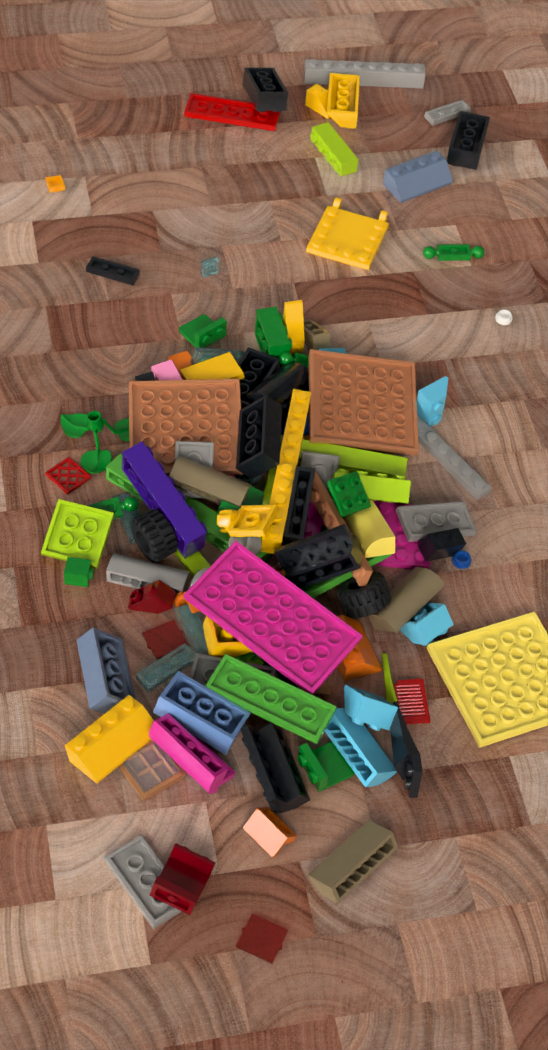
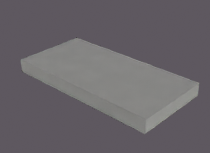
M464 501L399 506L395 510L408 542L422 541L429 533L459 528L463 537L475 536L477 533Z
M142 834L104 857L108 867L153 930L182 912L150 896L153 884L165 865Z

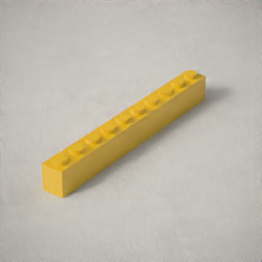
M293 389L280 450V463L277 465L269 505H277L279 512L266 536L262 537L261 552L274 554L275 548L282 546L296 466H298L310 405L311 392Z

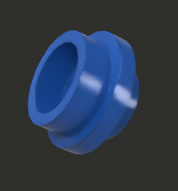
M461 550L453 555L452 563L455 567L466 569L471 565L472 559L468 552Z

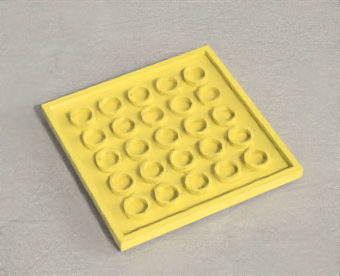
M535 612L427 645V650L479 748L548 726V634Z

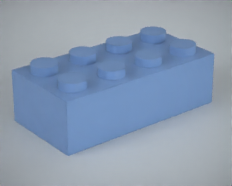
M180 671L175 674L159 696L153 713L160 717L169 713L190 734L225 755L239 736L240 729L245 726L251 714Z

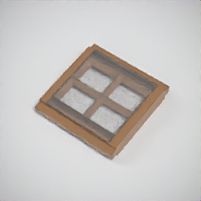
M150 740L118 766L142 801L150 799L186 776L185 771L153 740Z

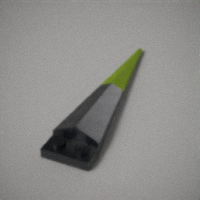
M382 653L387 701L398 707L390 727L394 768L402 780H404V788L408 789L409 798H417L423 772L421 756L409 733L397 702L391 679L387 653Z

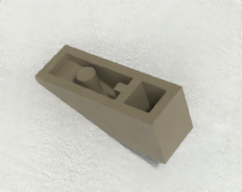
M312 319L304 320V343L308 350L331 348L329 332Z

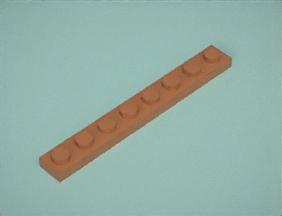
M315 472L311 501L325 526L329 530L346 524L320 477ZM363 553L360 569L351 571L359 586H366L373 572Z

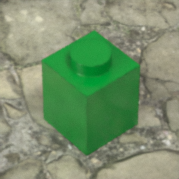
M68 557L64 570V583L88 587L89 581L94 579L95 573L91 560Z

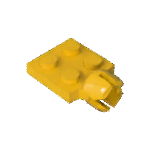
M242 505L237 511L233 509L221 510L217 515V525L224 527L220 531L229 533L230 537L266 536L279 510L277 505Z

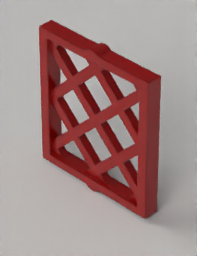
M70 457L45 472V475L67 495L91 479V475ZM65 463H68V467H61ZM58 469V474L52 473L53 471ZM61 470H67V474H60ZM70 470H77V474H70ZM60 477H67V480L60 481ZM69 477H76V482L69 481ZM79 477L85 478L82 481L78 482ZM69 484H74L73 487L68 489Z

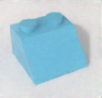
M447 376L418 390L417 415L430 427L437 425L442 420L447 395Z
M427 602L400 631L413 644L426 646L432 643L433 639L438 635L445 634L448 628L454 624L445 604Z
M346 684L344 686L345 714L352 718L351 721L361 726L367 723L369 724L368 727L380 731L381 728L389 731L398 707L379 695Z

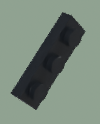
M94 256L86 266V272L132 286H134L140 276V270Z

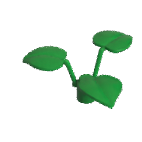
M91 411L88 414H61V426L67 436L79 438L85 434V431L91 430L94 432L96 451L90 450L82 455L80 462L84 470L91 474L101 473L106 470V466L112 462V456L108 450L100 451L97 433L102 431L105 424L114 435L119 434L121 440L129 441V418L116 422L113 429L107 423L106 418L102 419L101 413L98 411Z

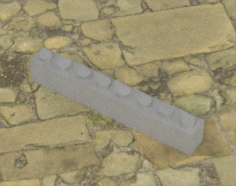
M305 59L304 84L329 85L330 73L360 75L359 86L423 88L426 73L425 65L419 63Z

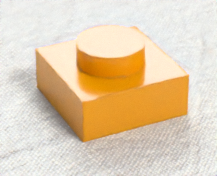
M61 175L45 177L49 193L65 190V184Z

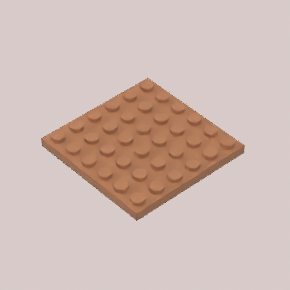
M310 349L309 392H311V399L309 405V443H328L350 448L417 456L419 444L415 362Z
M239 379L129 381L130 448L140 442H143L146 447L149 446L153 452L154 459L162 464L164 473L168 477L175 464L176 441L214 442L213 469L227 475H244L236 469L239 412L241 410Z

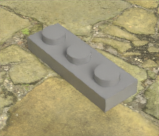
M463 100L427 111L424 117L434 126L457 118L460 111L470 113L471 108Z

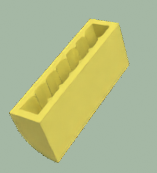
M369 500L371 507L343 518L352 535H356L365 558L395 554V535L373 500Z

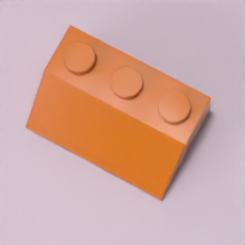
M345 615L337 616L363 636L362 640L338 666L343 681L382 671L360 622Z

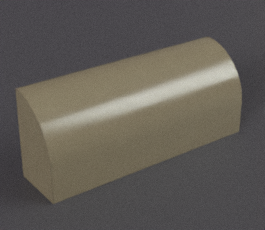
M182 456L177 458L169 475L178 488L218 504L223 500L238 507L243 505L251 487V484Z
M415 567L390 591L392 597L390 603L381 611L368 616L374 630L397 633L445 586L442 579L427 568Z
M368 820L308 874L310 881L326 898L337 904L340 903L398 849L393 832Z

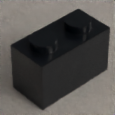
M459 528L429 533L419 543L418 548L425 562L452 557L455 553L461 551L466 542Z

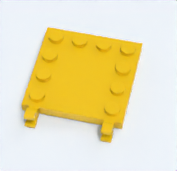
M336 197L333 206H327L307 245L306 252L369 270L389 227V223L386 222L388 212L382 210L379 220L345 211L341 209L340 203L342 199Z

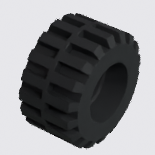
M152 509L131 521L135 542L144 556L151 562L157 563L177 551V539L173 528L165 516L158 510Z
M372 572L366 586H359L356 579L351 577L344 581L337 589V595L344 613L350 618L373 615L385 608L392 598L384 575L380 572Z

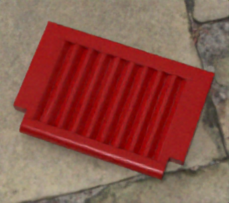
M423 679L397 680L393 687L405 723H430Z

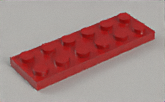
M191 93L184 111V117L276 131L281 112L256 111L251 102Z

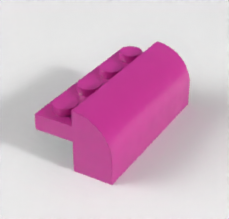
M169 713L154 720L149 731V738L209 794L216 793L221 785L234 777L236 772L203 741L190 734Z

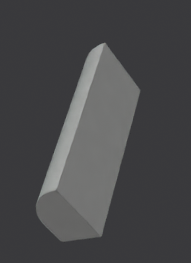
M114 553L106 569L107 582L136 589L161 580L173 589L177 595L179 592L186 591L191 572Z

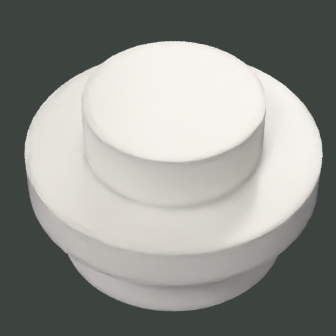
M502 309L496 314L495 320L501 325H508L512 322V314L510 311Z

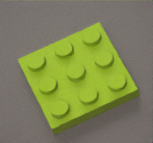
M58 499L41 554L67 561L68 557L91 560L92 568L98 569L115 514Z

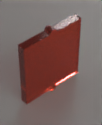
M174 620L142 632L147 648L151 649L156 660L189 647L183 636V631L178 628Z
M252 914L246 927L242 928V935L236 947L273 964L278 951L283 948L282 943L288 930Z

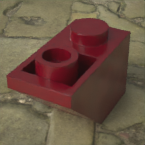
M158 580L132 591L128 608L130 610L160 614L173 608L176 592L161 580Z

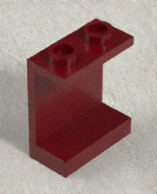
M175 843L168 861L153 884L150 896L191 915L216 862Z

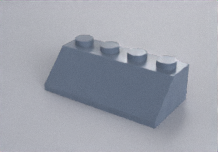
M437 150L385 169L383 185L400 203L453 183L447 161Z
M94 627L77 639L78 652L90 709L105 714L128 695L135 699L122 638Z

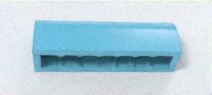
M337 708L325 732L365 787H373L390 779L397 771L364 724L361 726L352 722V718L345 714V708Z

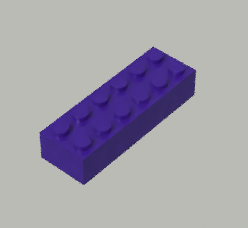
M140 442L122 452V470L149 509L158 510L168 520L175 533L178 550L185 559L204 548L207 528L202 521H198L194 509L191 506L188 507L183 493L176 490L173 479L170 476H166L162 464L154 459L151 448L149 446L146 447L143 442Z

